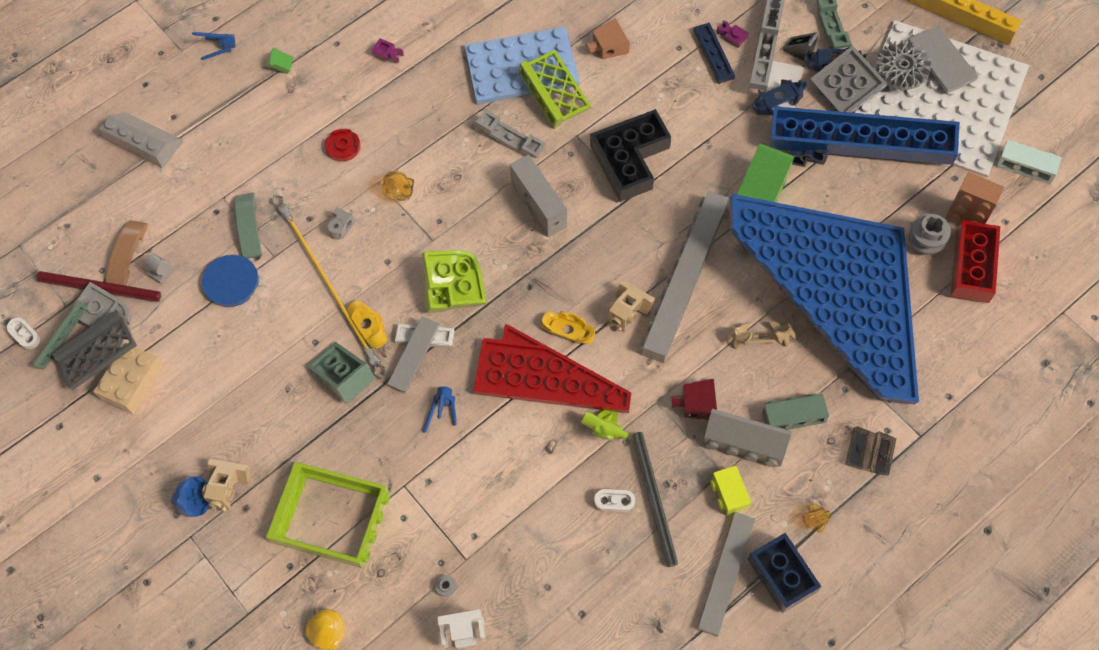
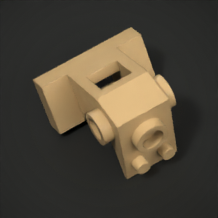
M623 280L619 284L615 296L618 299L616 301L613 300L608 307L609 326H615L619 332H625L628 323L631 324L634 321L637 310L648 316L652 310L655 298Z
M210 458L207 466L211 478L208 484H205L203 487V498L209 503L212 510H216V508H221L220 511L225 512L226 509L231 510L230 501L234 497L233 485L236 482L249 483L251 479L249 466ZM219 480H226L225 484L218 483Z

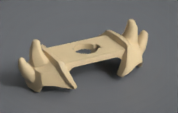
M774 321L770 322L774 329L772 332L748 333L747 329L750 323L746 322L739 327L732 326L727 342L730 343L733 340L735 349H738L740 342L746 346L750 343L780 342L782 344L784 341V345L787 347L790 341L789 336L795 340L796 335L791 328V324L782 325Z

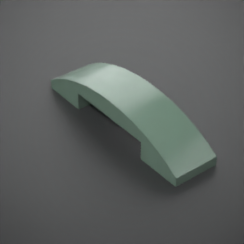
M816 0L821 24L829 44L833 49L851 47L852 43L848 32H844L837 12L838 5L836 0Z
M252 192L236 195V220L242 255L247 259L262 256V250L258 236L255 194Z

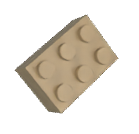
M134 347L111 363L93 392L102 401L134 415L164 368V364L157 356Z

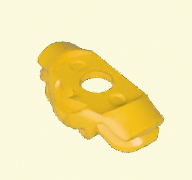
M360 300L352 302L347 308L351 319L367 343L372 348L379 349L387 342L381 315ZM370 319L371 326L367 329L362 328V321Z
M550 311L543 316L541 327L550 333L578 343L591 344L594 341V327L587 325L585 319L574 313L561 311L559 314ZM565 326H570L574 331L566 334L562 329Z

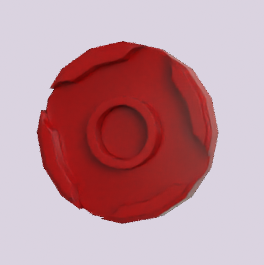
M349 129L335 130L325 140V149L328 156L338 162H346L358 155L361 148L358 135Z

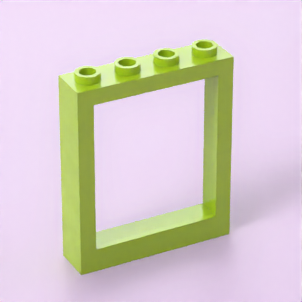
M294 462L266 538L273 544L363 568L364 563L369 561L371 553L369 549L371 543L374 544L376 540V528L378 524L382 523L384 512L382 511L384 505L389 503L390 493L385 485ZM307 478L378 497L357 557L285 538Z

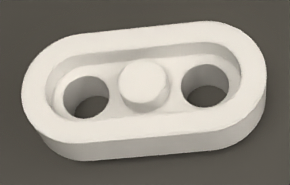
M14 318L9 321L7 331L23 348L31 350L38 346L40 343L39 335L24 319Z
M602 489L595 494L594 503L601 511L629 512L635 506V496L628 490ZM607 499L608 503L602 504L601 500ZM627 500L629 503L627 505H623L621 501Z

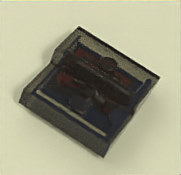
M858 426L854 427L845 465L888 476L897 438L880 431L874 433Z

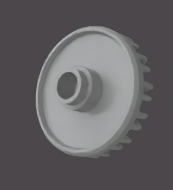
M894 41V44L890 43L889 47L885 45L884 49L881 50L876 61V71L887 82L888 86L900 90H910L921 86L927 80L931 71L930 65L932 61L930 57H926L928 52H924V48L921 51L918 49L919 44L915 46V43H912L910 46L907 45L908 41L905 44L901 41L897 45L896 41Z

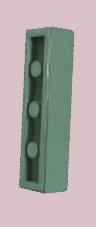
M78 299L74 302L34 359L33 365L43 370L53 358V353L60 348L87 310L88 306Z

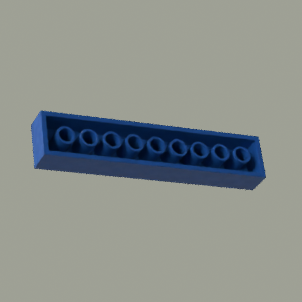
M774 106L769 147L782 150H829L828 154L953 165L958 156L960 122Z

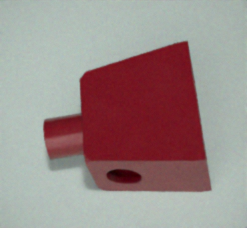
M714 379L684 384L682 386V395L671 396V407H683L685 418L709 420L712 409L717 410Z

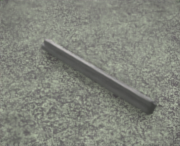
M636 432L632 438L667 567H674L678 565V560L644 435L642 432Z

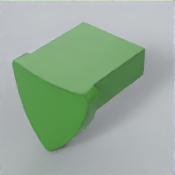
M273 48L267 56L264 66L275 68L288 74L291 69L293 56Z

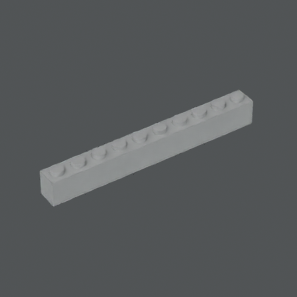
M711 191L707 192L706 197L702 196L699 204L701 209L699 212L696 211L693 218L695 224L688 229L686 236L688 240L683 242L681 246V257L676 258L674 264L675 272L669 275L667 281L669 284L668 289L664 288L661 295L663 301L661 305L657 304L654 312L655 320L650 321L647 329L649 332L648 337H644L640 346V348H643L642 356L662 363L665 362L728 207L729 197Z

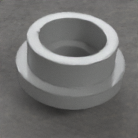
M444 575L437 580L436 590L439 595L448 597L456 591L457 585L453 577ZM445 582L450 584L447 589L442 588Z

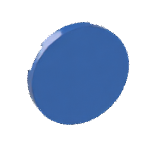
M226 255L214 260L206 268L202 277V288L207 298L223 307H235L247 302L259 285V274L256 267L249 259L240 255Z

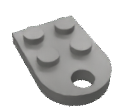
M91 282L78 298V300L88 306L79 320L90 327L116 309L128 319L129 323L131 321L130 309L123 301Z

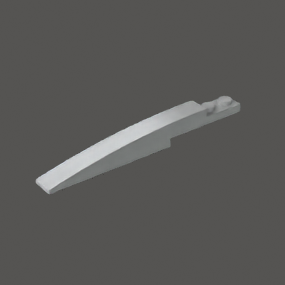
M767 0L749 88L767 91L785 0Z

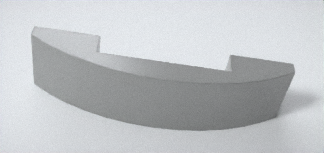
M486 109L476 121V125L485 133L520 154H529L530 157L537 158L546 145L545 142L532 135L527 137L502 123L500 117Z

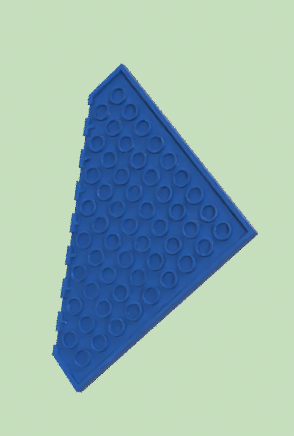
M732 194L729 197L730 232L879 399L909 404L918 403L919 395L904 228Z

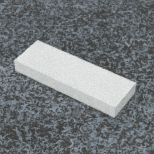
M397 324L395 343L408 345L417 325ZM439 327L430 347L452 348L454 328Z

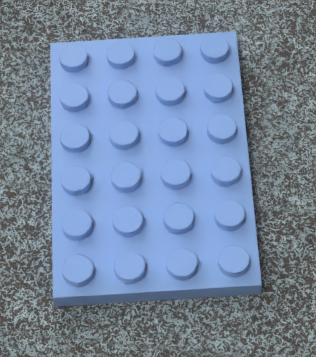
M566 27L465 45L477 105L532 95L518 73L520 63L532 61L553 50H556L572 77L580 86ZM553 56L546 61V63L556 66L557 64ZM531 66L534 71L542 72L543 66ZM545 67L543 74L553 76L555 70ZM556 72V78L565 80L566 76L563 72ZM541 79L543 85L551 86V80ZM554 81L552 88L560 90L563 89L564 84Z

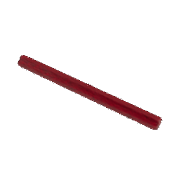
M39 271L36 275L37 281L84 290L91 282L112 295L159 302L162 297L160 291L44 271Z

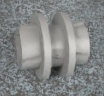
M924 214L914 221L909 233V241L918 252L936 254L945 247L951 235V229L946 219L941 216Z

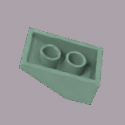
M334 342L307 365V368L336 397L346 404L376 379L367 363L337 342Z

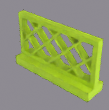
M556 50L532 61L520 63L518 73L553 128L591 109L589 101ZM553 56L557 62L556 66L546 63L547 59ZM531 66H543L542 72L534 71ZM544 68L555 70L554 75L543 74ZM556 72H563L566 76L565 80L556 78ZM541 79L551 80V86L543 85ZM554 81L564 84L562 91L552 88ZM565 86H572L575 90L574 94L565 92ZM551 92L560 94V101L553 100L550 97ZM563 96L573 98L572 104L569 105L561 102ZM575 99L582 101L585 106L581 108L573 106ZM560 106L570 109L569 114L563 116L559 111Z

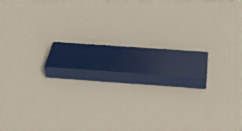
M710 22L695 26L693 32L718 84L735 79V74Z

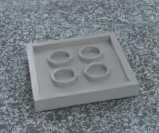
M853 45L810 79L811 83L838 112L853 113L887 86V82Z

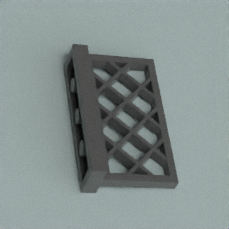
M117 309L53 353L54 359L59 362L68 387L72 391L137 346L128 324L130 323L128 319ZM117 339L115 346H110L112 340ZM124 339L129 341L128 344H126L124 347H121ZM101 350L99 357L94 358L96 351ZM107 351H112L111 355L105 358ZM90 352L88 357H83L85 354ZM86 361L83 368L78 369L80 362ZM91 362H96L95 366L88 370ZM80 373L78 379L73 381L75 374Z

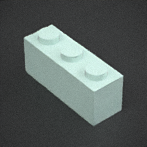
M1007 140L996 167L1051 184L1057 175L1062 157L1020 144L1016 141Z

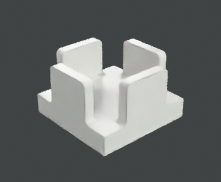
M480 609L438 617L441 641L444 648H448L447 633H451V639L455 641L457 649L475 646V628H479L482 642L486 641L484 618Z

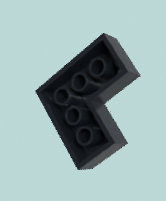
M656 109L590 134V146L619 202L653 190L654 177L644 158L670 149L671 135Z

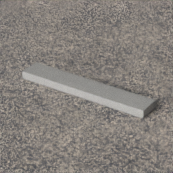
M738 512L734 514L698 626L700 631L717 637L719 635L755 518Z

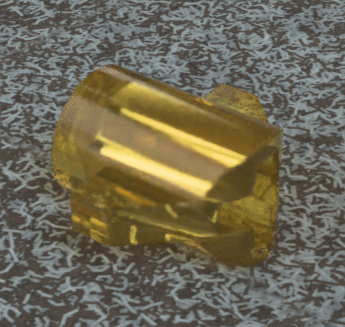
M814 503L808 504L810 511L802 514L807 529L815 527L818 533L824 531L831 519V513Z

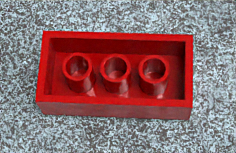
M966 220L961 221L956 231L950 297L990 303L996 294L1001 226Z

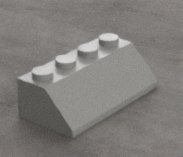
M126 112L109 115L99 128L106 141L161 168L166 165L183 143L182 139Z
M712 409L703 445L712 450H724L729 455L745 456L750 461H762L770 467H781L792 431Z

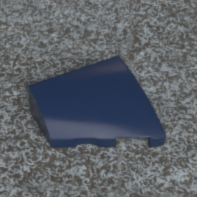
M790 149L789 154L794 156L792 165L805 167L807 161L824 165L829 150Z

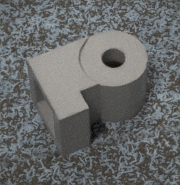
M336 207L333 211L335 218L329 222L328 230L332 238L340 240L347 235L355 220L351 213Z
M151 254L146 259L145 266L150 269L147 274L160 284H163L174 271L168 261L156 254Z

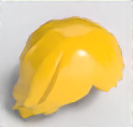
M323 609L316 613L306 624V637L314 647H319L321 650L337 649L344 638V621L342 616L334 610Z

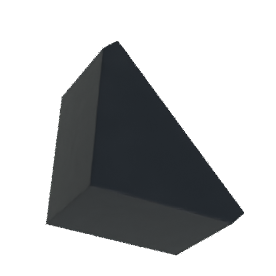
M815 32L791 37L783 50L805 61V56L809 57L815 50L818 34Z

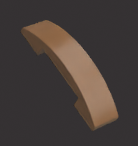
M130 220L124 226L111 254L106 282L126 285L130 275L129 265L138 241L143 240L148 227L147 223Z

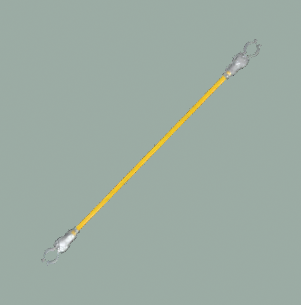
M277 193L278 198H282L283 202L282 205L275 203L274 205L278 207L280 214L284 216L285 220L289 224H291L292 228L294 229L295 233L297 234L298 238L300 239L301 243L303 244L304 248L306 249L307 253L309 254L310 258L312 259L313 263L315 264L316 268L318 269L319 273L321 274L322 278L324 279L325 283L330 289L332 295L334 296L335 300L337 301L338 305L340 306L341 310L343 311L344 315L346 316L347 320L349 321L350 325L352 326L353 330L355 331L356 335L358 336L359 340L364 346L365 354L368 357V361L371 367L375 368L376 374V367L380 366V368H385V366L381 365L379 357L375 355L374 351L369 346H367L366 342L364 341L363 337L361 336L360 332L358 331L357 327L355 326L354 322L352 321L351 317L349 316L348 312L346 311L345 307L340 301L338 295L336 294L335 290L333 289L332 285L330 284L329 280L327 279L326 275L324 274L323 270L321 269L320 265L318 264L317 260L315 259L314 255L312 254L311 250L309 249L308 245L306 244L305 240L303 239L302 235L300 234L299 230L294 224V220L290 213V209L288 205L285 204L284 198L281 195H278Z

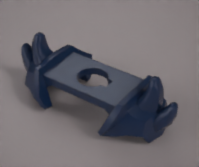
M850 47L845 49L818 48L809 57L805 56V61L808 68L819 72L824 66L833 61L829 58L831 54L841 55Z
M782 79L780 86L766 93L758 90L759 97L753 102L752 109L758 115H773L774 106L794 99L792 105L795 106L804 96L803 91L807 86V81L799 80L798 82H792V80ZM785 92V97L777 99L775 93Z

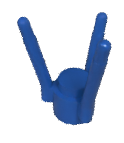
M192 32V35L204 36L206 40H220V46L225 48L201 57L202 60L225 52H231V48L236 47L234 34Z
M444 386L437 388V393L434 395L433 403L425 422L424 433L427 432L437 404L439 405L437 418L440 419L443 406H448L450 403L453 425H457L455 396H452L451 388Z

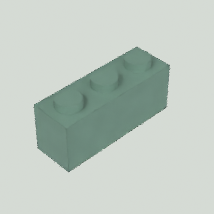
M811 393L798 399L797 397H790L786 401L781 402L773 400L766 403L762 411L765 424L785 430L823 424L829 418L823 394L817 395L816 393Z

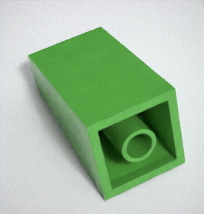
M760 143L737 195L777 202L790 175L794 156Z

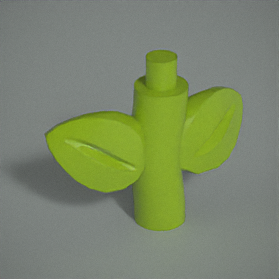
M586 410L581 420V424L593 429L592 434L601 439L613 440L620 437L626 440L629 434L622 430V426L617 425V412L604 410L595 415Z

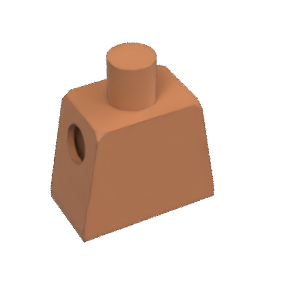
M615 18L593 31V42L587 43L586 48L589 54L598 51L601 58L607 59L628 54L630 42Z

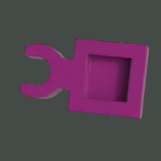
M725 20L722 21V27L724 28L718 26L716 31L720 35H725L724 40L737 48L749 36V32L737 25L731 27Z
M379 38L371 50L372 55L386 61L390 57L395 63L400 62L397 55L404 56L402 49H395V44Z

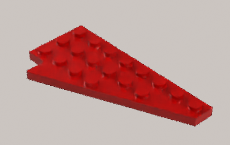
M505 324L502 340L483 338L473 389L474 394L629 413L632 392L514 327Z

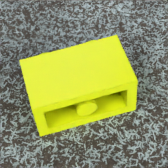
M737 465L713 473L710 484L712 490L717 492L719 508L721 511L724 510L726 516L750 508L751 500Z

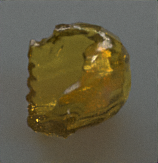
M398 170L389 171L383 176L381 189L386 197L398 201H406L412 196L414 179L409 178L405 173Z

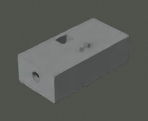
M528 154L511 163L512 185L547 236L550 237L567 228V208Z

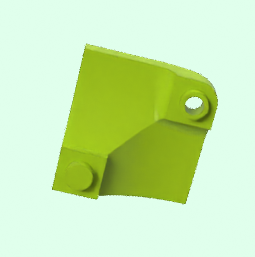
M464 250L427 251L422 253L424 268L423 297L426 313L444 312L450 309L485 305L487 303L481 268L477 258L472 253Z

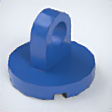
M187 477L181 480L176 487L171 502L182 515L198 517L208 510L209 503L202 495L204 485L208 484L204 479L200 477Z

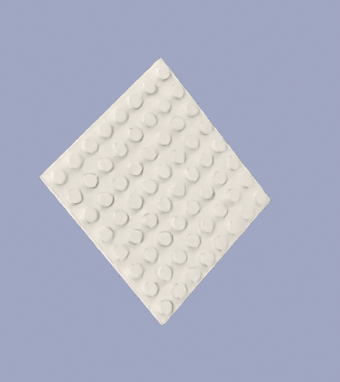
M895 20L883 49L885 45L889 47L890 43L894 44V41H896L897 45L901 41L905 44L910 38L926 32V30ZM950 39L978 75L977 81L947 94L930 72L927 80L921 86L914 89L900 90L887 85L855 111V113L960 122L958 156L953 165L988 177L1029 65Z

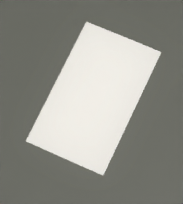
M773 61L765 93L779 87L782 79L798 82L801 80L804 67ZM776 92L775 97L783 99L785 92ZM794 99L778 106L794 108L795 106L792 105Z

